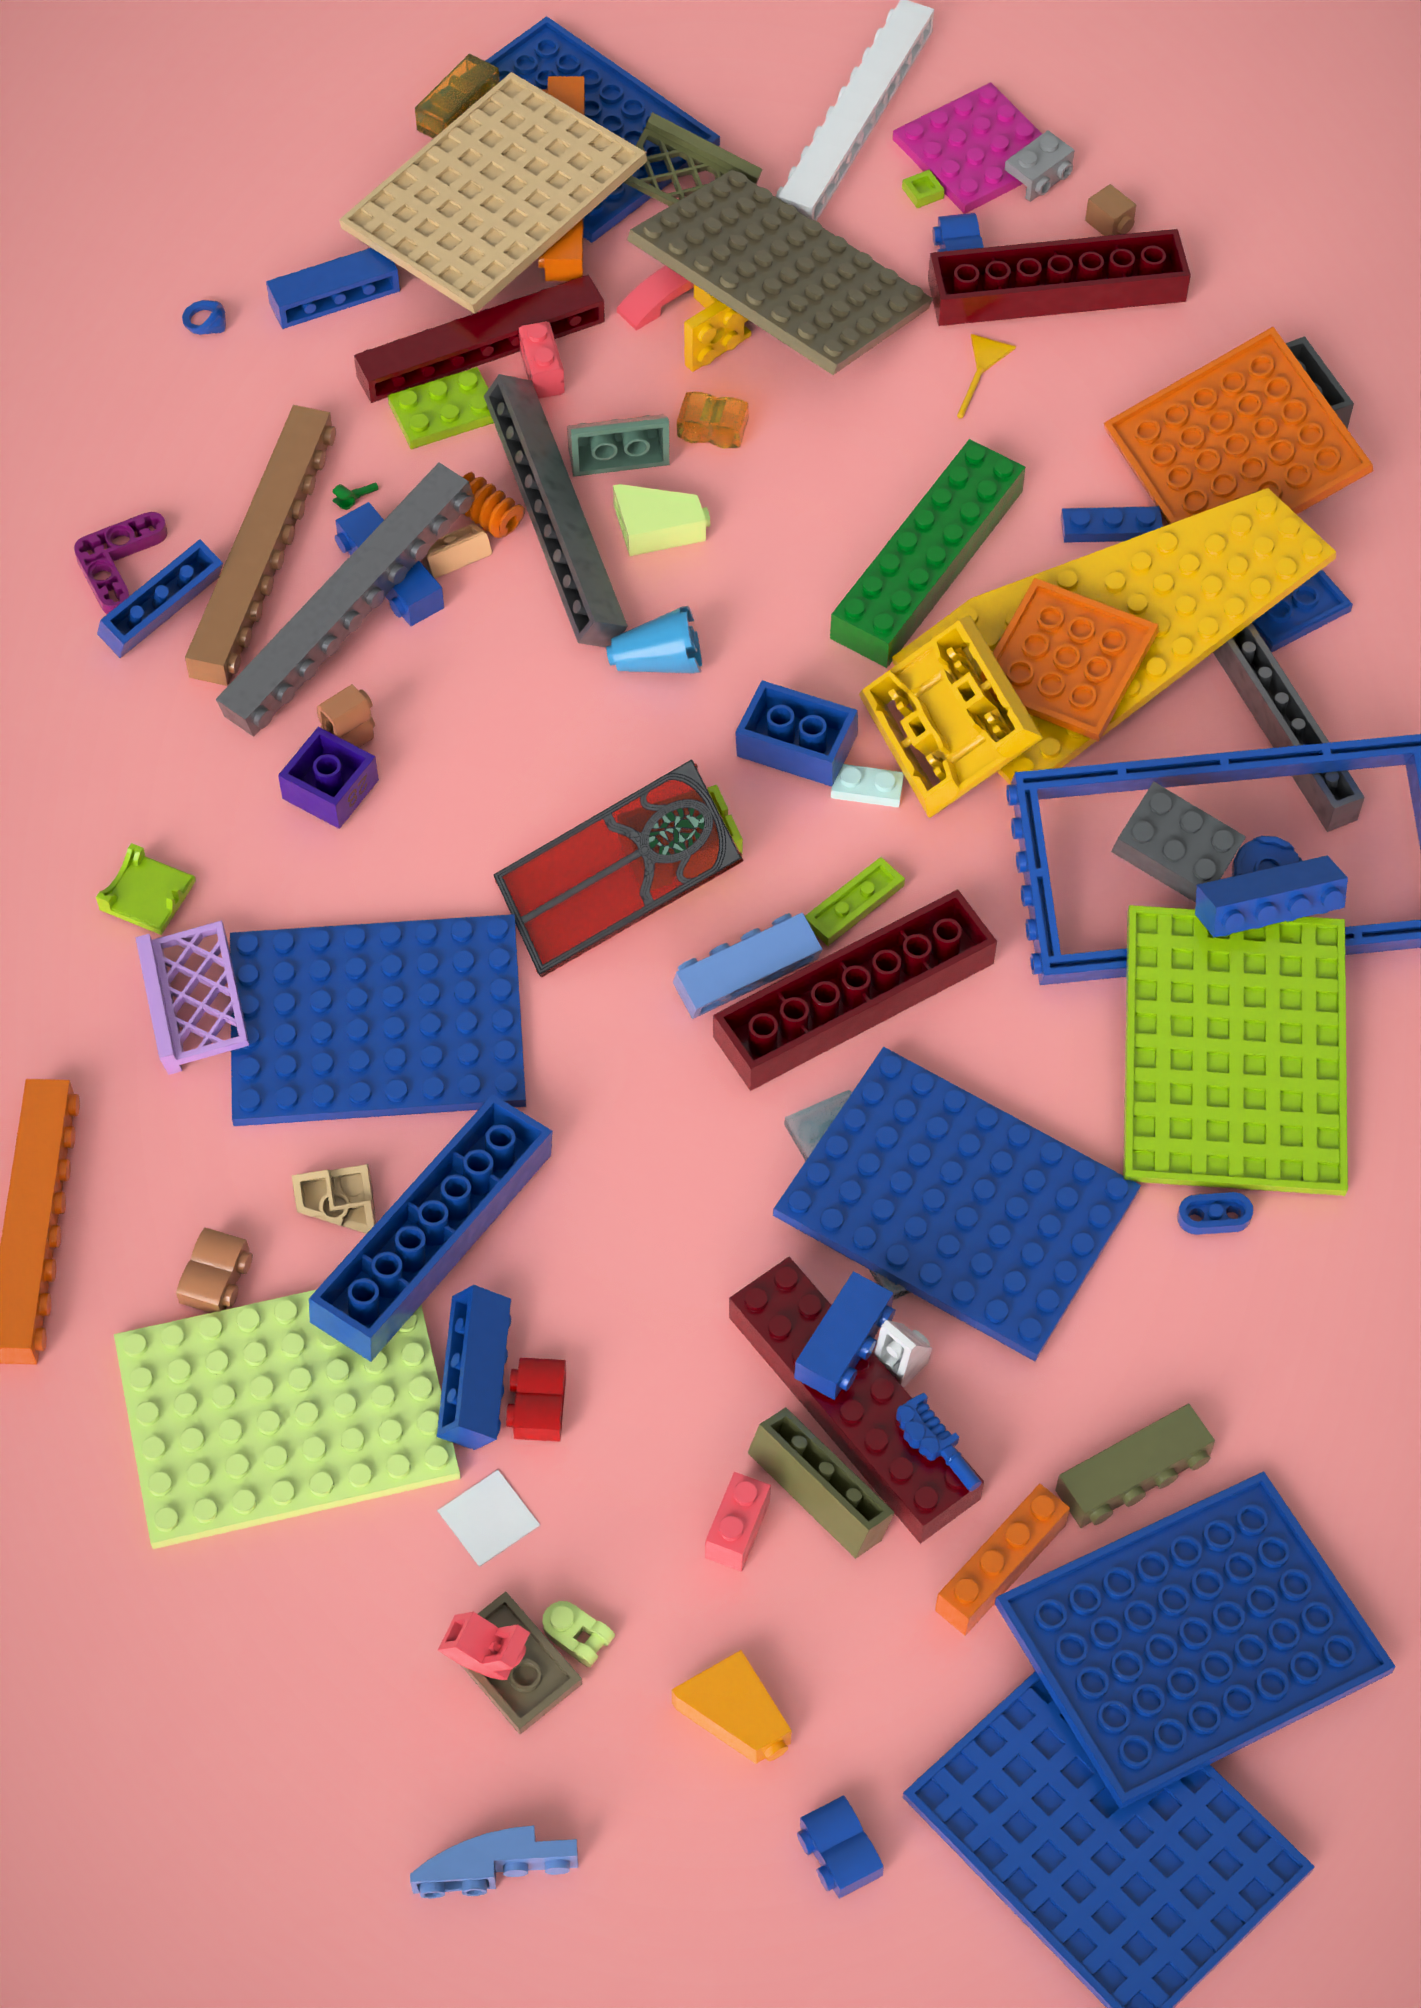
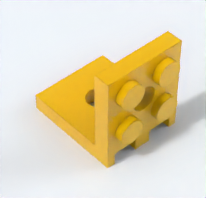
M694 285V298L705 309L684 321L685 366L692 372L710 364L716 357L728 350L734 349L739 343L751 336V331L744 325L748 319L696 285Z

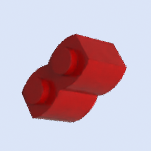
M520 1358L518 1369H511L510 1392H516L515 1404H508L506 1426L513 1427L514 1439L561 1441L566 1386V1360Z

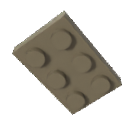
M505 1591L480 1611L478 1615L498 1628L518 1624L529 1631L530 1635L525 1643L526 1653L523 1659L511 1670L507 1680L490 1678L464 1666L462 1668L515 1730L522 1734L581 1686L582 1678Z

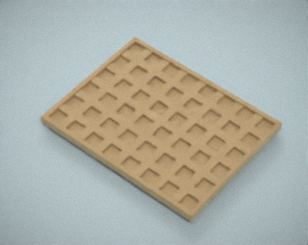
M511 72L341 217L339 222L341 229L476 314L647 162V156L645 151Z

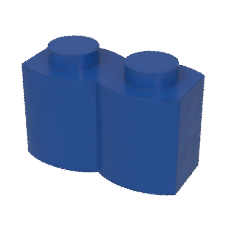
M975 213L938 217V226L933 227L932 230L934 246H940L937 252L984 248Z
M844 1795L800 1817L801 1831L797 1832L798 1840L807 1855L813 1853L819 1861L821 1867L817 1868L816 1871L826 1891L833 1889L840 1899L883 1876L884 1866Z

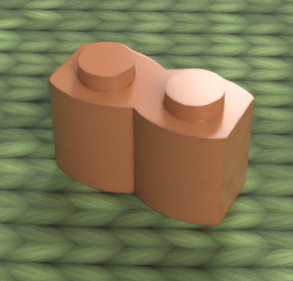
M353 684L349 685L317 706V714L321 723L320 728L358 748L374 738L373 728L375 727V722L371 716L370 708L373 704L370 697L363 689L358 690Z
M204 1227L196 1241L191 1259L182 1273L176 1290L179 1303L209 1313L220 1312L221 1310H226L227 1307H232L237 1299L239 1290L236 1282L241 1274H247L252 1263L253 1254L249 1250L247 1240Z

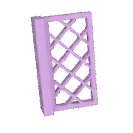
M222 920L153 940L150 934L135 937L158 1055L168 1075L181 1072L182 1064L249 1046ZM217 934L218 942L211 952L198 947L204 937ZM176 945L185 948L176 962L166 958L163 949ZM193 952L206 958L196 972L184 967V964ZM213 962L225 969L217 982L204 977ZM179 972L191 978L182 992L172 988L170 985ZM199 982L212 988L202 1002L190 997V994ZM219 992L231 997L230 1003L223 1012L210 1007ZM185 1002L197 1008L188 1022L177 1017V1012ZM205 1012L218 1018L209 1032L196 1027ZM226 1022L237 1027L239 1035L227 1040H222L216 1036ZM191 1032L204 1038L198 1048L184 1051L183 1043Z

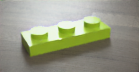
M880 857L805 915V918L814 934L829 946L903 888L905 878Z

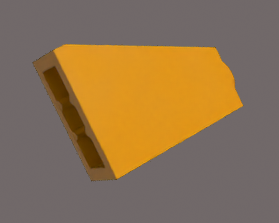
M742 1650L671 1689L672 1704L677 1711L755 1764L765 1758L767 1761L779 1758L788 1750V1745L791 1744L792 1730Z

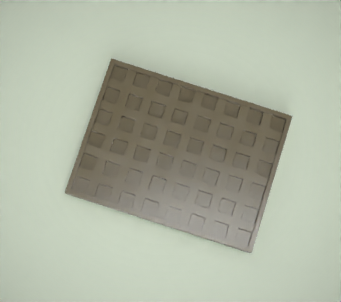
M733 169L630 229L627 241L832 375L928 310L933 300L920 287L911 285L899 277L895 271L885 268L874 261L869 254L860 252L849 245L844 238L832 234L823 228L819 222L804 216L793 205L784 203L773 196L768 189L756 185L747 179L746 175Z

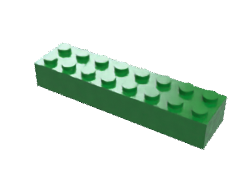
M969 439L832 612L830 639L887 668L892 662V657L901 651L1023 491L1026 467Z

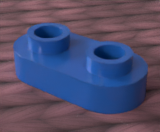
M1237 1192L1191 1195L1181 1202L1177 1220L1184 1231L1194 1235L1239 1232L1250 1224L1253 1215V1205L1245 1195ZM1233 1212L1239 1218L1232 1219L1228 1217L1227 1213ZM1198 1215L1202 1220L1194 1221L1190 1216Z

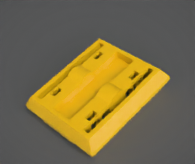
M970 615L955 622L859 693L861 700L929 818L948 807L1043 739V736ZM969 646L968 650L986 676L987 680L985 682L982 681L964 651V648ZM967 662L971 669H969L964 664ZM991 687L996 693L997 698L1001 703L1002 707L1008 711L1007 715L1011 720L1012 724L1014 725L1015 730H1011L1004 716L999 710L996 701L989 692V689ZM892 700L895 701L897 709L904 716L900 724L908 736L904 738L903 732L887 706ZM910 703V705H911V707L913 708V710H911L910 708H908L906 705H908V704ZM1003 727H1006V729L1008 730L1009 734H1008L1007 732H1005L1002 728H1003ZM911 744L926 756L927 761L933 767L935 775L940 779L941 782L934 787L912 752Z

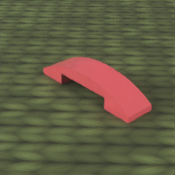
M665 265L640 283L619 304L617 313L637 331L660 317L662 306L694 288V284Z

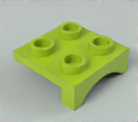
M131 843L116 878L107 888L99 891L96 899L99 910L162 935L196 882V878L191 874L146 857L143 847Z

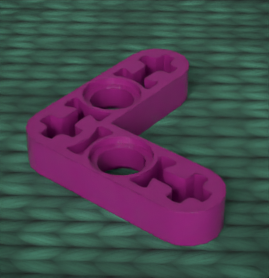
M157 512L143 513L83 536L76 541L74 551L77 563L105 614L111 612L129 597L128 588L113 561L163 542L167 537L165 519L161 514ZM152 526L156 530L151 531L148 527ZM135 531H137L138 536H139V537H137V538H135V534H134ZM118 536H126L130 538L129 541L123 545H116L112 543L114 538ZM106 543L108 549H104L102 544ZM87 550H91L93 554L89 555ZM100 571L111 573V576L106 580L94 579L95 574ZM113 590L119 601L114 602L110 599L109 591Z

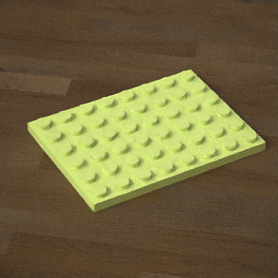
M316 1290L114 1334L152 1549L461 1479L453 1442L437 1437L441 1388L422 1305H420L372 1362L310 1323L309 1298Z

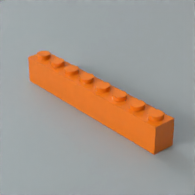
M548 76V87L542 90L585 116L584 76ZM584 218L538 258V268H545V281H569L583 276Z
M25 1080L0 1243V1364L37 1365L39 1351H44L46 1347L47 1335L46 1329L43 1328L44 1316H49L51 1312V1294L48 1293L49 1282H54L56 1277V1260L52 1258L54 1248H59L61 1243V1227L57 1223L59 1214L65 1213L66 1195L65 1192H62L63 1181H69L71 1165L70 1160L67 1159L68 1148L73 1149L75 1144V1128L72 1126L73 1116H78L80 1109L79 1094H74L70 1080Z

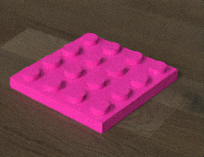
M990 82L893 130L892 140L923 172L930 169L944 188V194L965 214L1023 184L1005 170V162L1041 136L1042 133Z

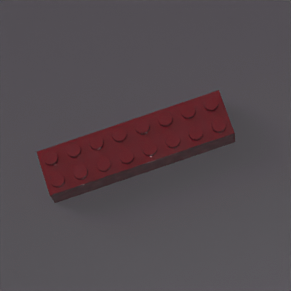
M1178 229L930 253L928 282L938 326L1186 302L1191 278Z
M957 889L714 1014L713 1038L751 1091L991 966L995 960L997 940Z
M789 1256L729 1298V1318L921 1544L981 1500L984 1480L967 1462L982 1482L977 1489L969 1492L950 1466L946 1465V1461L942 1456L930 1461L925 1455L919 1453V1448L914 1449L910 1447L903 1437L904 1430L899 1427L900 1423L896 1420V1413L898 1407L905 1404L912 1397L873 1352L867 1360L860 1359L855 1367L858 1372L853 1384L847 1391L841 1389L835 1400L794 1378L795 1362L831 1307V1304Z

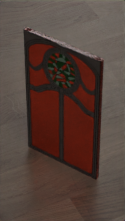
M692 759L494 874L495 882L500 888L510 913L515 914V924L536 967V972L541 977L744 861L742 853L739 852L697 769V764Z

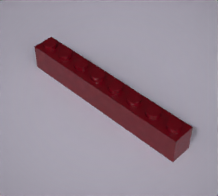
M589 274L572 279L568 282L542 289L539 292L513 299L507 303L484 309L476 314L455 319L440 326L426 329L408 337L355 354L356 377L369 401L373 403L387 398V395L520 352L519 327L545 321L550 322L554 338L557 339L605 322L604 299Z

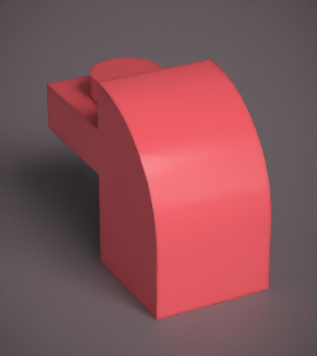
M474 1611L456 1614L438 1651L465 1668L484 1676L507 1680L511 1670L521 1662L526 1653L525 1643L530 1632L518 1624L498 1628Z

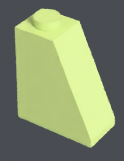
M623 484L613 485V506L629 556L706 541V527L711 526L710 515L707 507L702 508L698 495Z

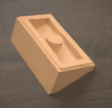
M472 523L439 538L430 547L422 561L434 578H438L490 556L492 549L487 533Z

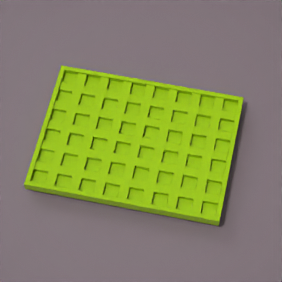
M1129 905L1127 911L1124 1180L1143 1183L1346 1195L1348 1192L1345 919L1302 917L1294 921H1284L1259 929L1232 933L1228 936L1213 937L1195 915V909Z

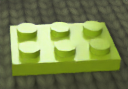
M478 367L387 395L388 404L411 450L494 423L484 398L489 388Z

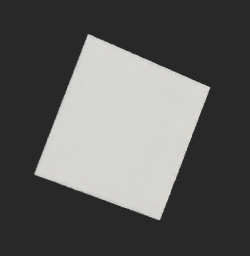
M496 1470L437 1510L479 1567L540 1526L539 1522L499 1470Z

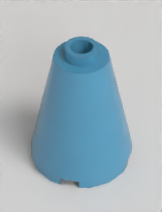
M688 605L682 606L613 637L611 645L606 647L610 666L616 665L618 671L700 673L702 671L700 669L702 658L698 633L694 631L693 626L688 624V622L694 621L690 607Z

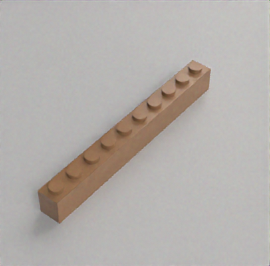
M298 405L292 406L186 653L185 661L189 678L228 686L232 674L238 673L243 648H248L251 642L253 624L261 618L265 595L269 596L272 592L273 576L276 570L282 568L286 545H291L293 542L297 519H302L305 511L307 495H312L314 491L316 473L318 470L323 469L327 447L332 446L335 441L336 428L332 426L330 412Z

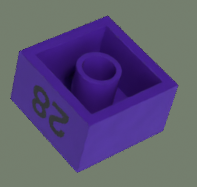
M320 727L316 728L278 775L282 799L338 829L342 827L379 781L376 756Z

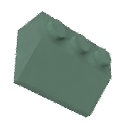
M664 414L567 426L568 450L573 477L670 465L669 419Z

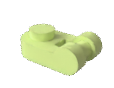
M568 1601L552 1603L543 1614V1630L549 1640L587 1667H591L598 1659L596 1653L603 1645L608 1646L615 1637V1633L606 1624L596 1621L579 1607ZM583 1631L590 1635L585 1643L576 1640Z

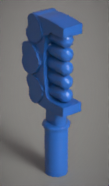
M922 1393L899 1406L896 1420L900 1423L899 1427L904 1430L903 1437L910 1447L914 1449L919 1448V1453L925 1455L930 1461L942 1456L946 1461V1465L950 1466L969 1492L977 1489L982 1483L981 1480L963 1459L961 1452L955 1449L959 1442V1436L957 1433L951 1435L949 1431H946V1426L940 1424L941 1421L937 1416L935 1417V1412L929 1410L927 1395Z

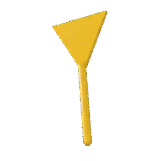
M971 334L977 371L957 414L958 418H963L982 373L1015 350L1016 346Z

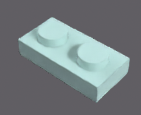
M843 764L831 788V798L899 808L904 774L900 771Z

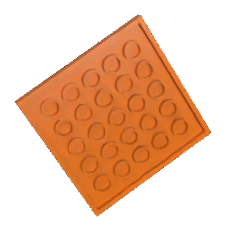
M1274 326L1103 423L1106 432L1155 505L1159 506L1168 524L1269 488L1293 512L1298 514L1374 471L1373 464Z

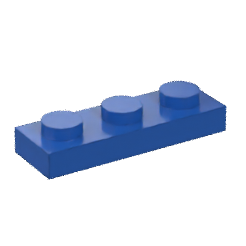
M1159 506L1063 508L1061 512L1064 543L1126 541L1163 527Z

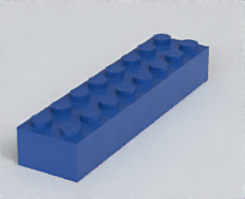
M492 1094L310 1296V1323L372 1362L549 1159L552 1150L553 1131Z

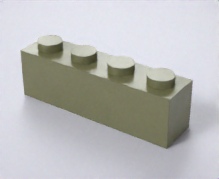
M1188 1403L1060 1474L1055 1491L1061 1500L1070 1507L1069 1512L1080 1528L1091 1522L1094 1525H1098L1111 1517L1114 1509L1123 1504L1130 1507L1141 1501L1146 1495L1145 1492L1155 1486H1158L1159 1489L1167 1487L1178 1478L1179 1473L1189 1467L1194 1471L1204 1466L1211 1459L1210 1455L1215 1439Z
M785 1407L759 1424L748 1454L855 1559L882 1541L895 1512L793 1413Z

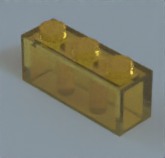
M469 53L415 107L417 131L434 139L500 82L499 68Z

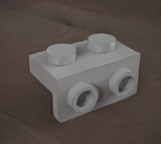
M1047 130L1006 160L1005 170L1027 186L1025 198L1031 202L1039 195H1045L1054 184L1060 180H1065L1071 174L1075 150Z

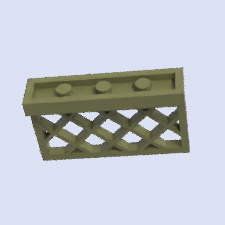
M652 112L635 146L645 151L643 146L646 140L658 145L661 153L647 156V162L644 164L648 175L647 178L638 179L631 175L623 183L671 206L685 198V196L707 185H702L698 172L708 171L714 174L715 179L733 169L743 173L747 179L757 185L763 169ZM679 156L687 161L689 167L675 171L670 158ZM664 160L668 173L654 176L650 163ZM692 174L696 187L682 190L678 177ZM672 179L675 192L665 193L659 189L657 182Z

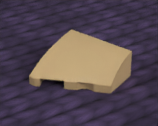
M368 1164L291 1175L298 1213L365 1234L376 1224L373 1190Z

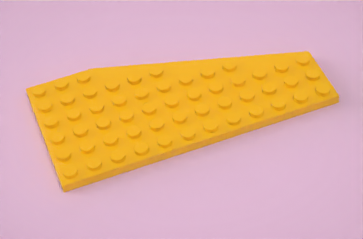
M1269 488L970 598L892 657L894 665H897L955 622L968 615L973 619L993 653L1034 578L1159 625V632L1106 728L1104 736L1336 559V551ZM969 646L964 648V651L980 676L982 670L968 650ZM966 662L964 665L971 669L968 663ZM996 701L998 708L1004 716L1009 727L1012 731L1015 730L1014 725L1012 724L1011 720L1007 715L1008 711L1002 707L1001 703ZM1030 715L1043 739L997 772L1011 785L1015 772L1062 768L1095 743L1096 740ZM1003 727L1002 729L1009 734L1006 727Z

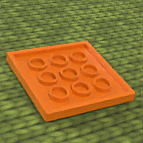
M1034 578L993 654L1030 715L1100 741L1159 632V625ZM982 671L980 678L985 682L987 678ZM991 687L989 689V692L993 696L994 700L999 702L996 693Z

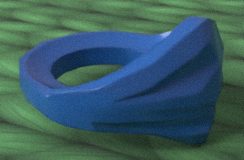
M201 300L194 302L184 310L182 315L184 326L194 334L203 335L225 332V310L218 301ZM202 310L212 312L203 324L194 325L191 323V318L195 313Z

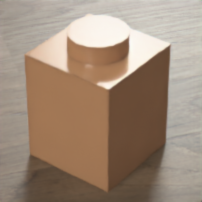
M1109 184L1088 198L1085 221L1103 236L1127 234L1135 223L1136 204L1113 185Z

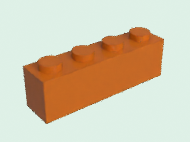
M1039 1483L938 1593L935 1611L966 1636L994 1605L996 1597L1009 1589L1066 1526L1070 1507Z

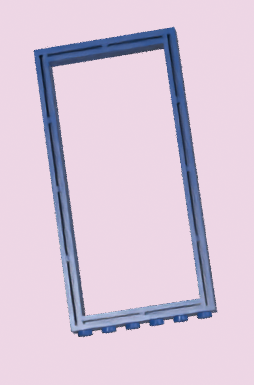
M1421 734L1015 772L1011 785L1006 787L1008 805L1014 806L1015 818L1011 819V831L1013 839H1019L1020 852H1016V866L1018 873L1024 874L1025 885L1021 886V901L1023 907L1028 906L1030 919H1026L1025 923L1026 936L1028 941L1033 940L1035 953H1031L1030 963L1032 974H1038L1039 985L1126 977L1127 948L1061 955L1039 800L1146 790L1150 788L1153 781L1167 788L1406 765L1421 850ZM1421 920L1345 927V955L1421 948Z

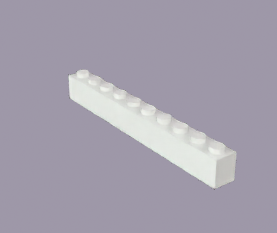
M900 0L895 9H890L885 26L877 30L873 45L866 48L860 66L854 67L850 76V82L847 87L843 86L841 88L835 106L829 107L825 122L822 126L816 128L811 145L804 147L797 167L793 166L791 168L788 182L784 187L781 186L776 194L778 199L793 205L798 212L809 219L818 220L933 32V8L909 0Z

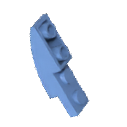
M534 1825L486 1833L444 1850L410 1873L413 1894L420 1893L421 1897L428 1899L440 1898L445 1896V1892L462 1891V1894L466 1896H480L486 1894L487 1889H496V1872H503V1875L507 1877L525 1876L530 1870H545V1873L551 1875L565 1874L570 1871V1868H578L577 1839L536 1842Z

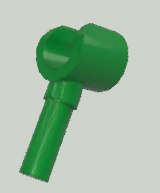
M375 482L350 491L344 485L339 484L332 491L337 496L332 501L342 509L348 510L355 504L356 499L377 491L379 488Z

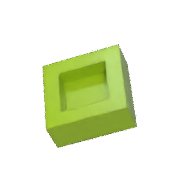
M930 169L903 179L902 189L916 208L944 198V188Z

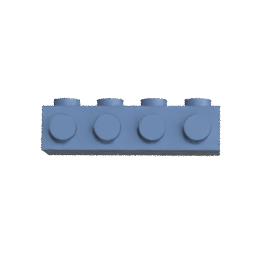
M803 912L793 917L790 913L785 914L774 920L772 927L762 932L759 928L753 929L740 938L741 942L729 946L728 943L721 944L709 952V957L700 961L692 958L679 965L673 979V984L691 1018L694 1019L818 960L823 949Z

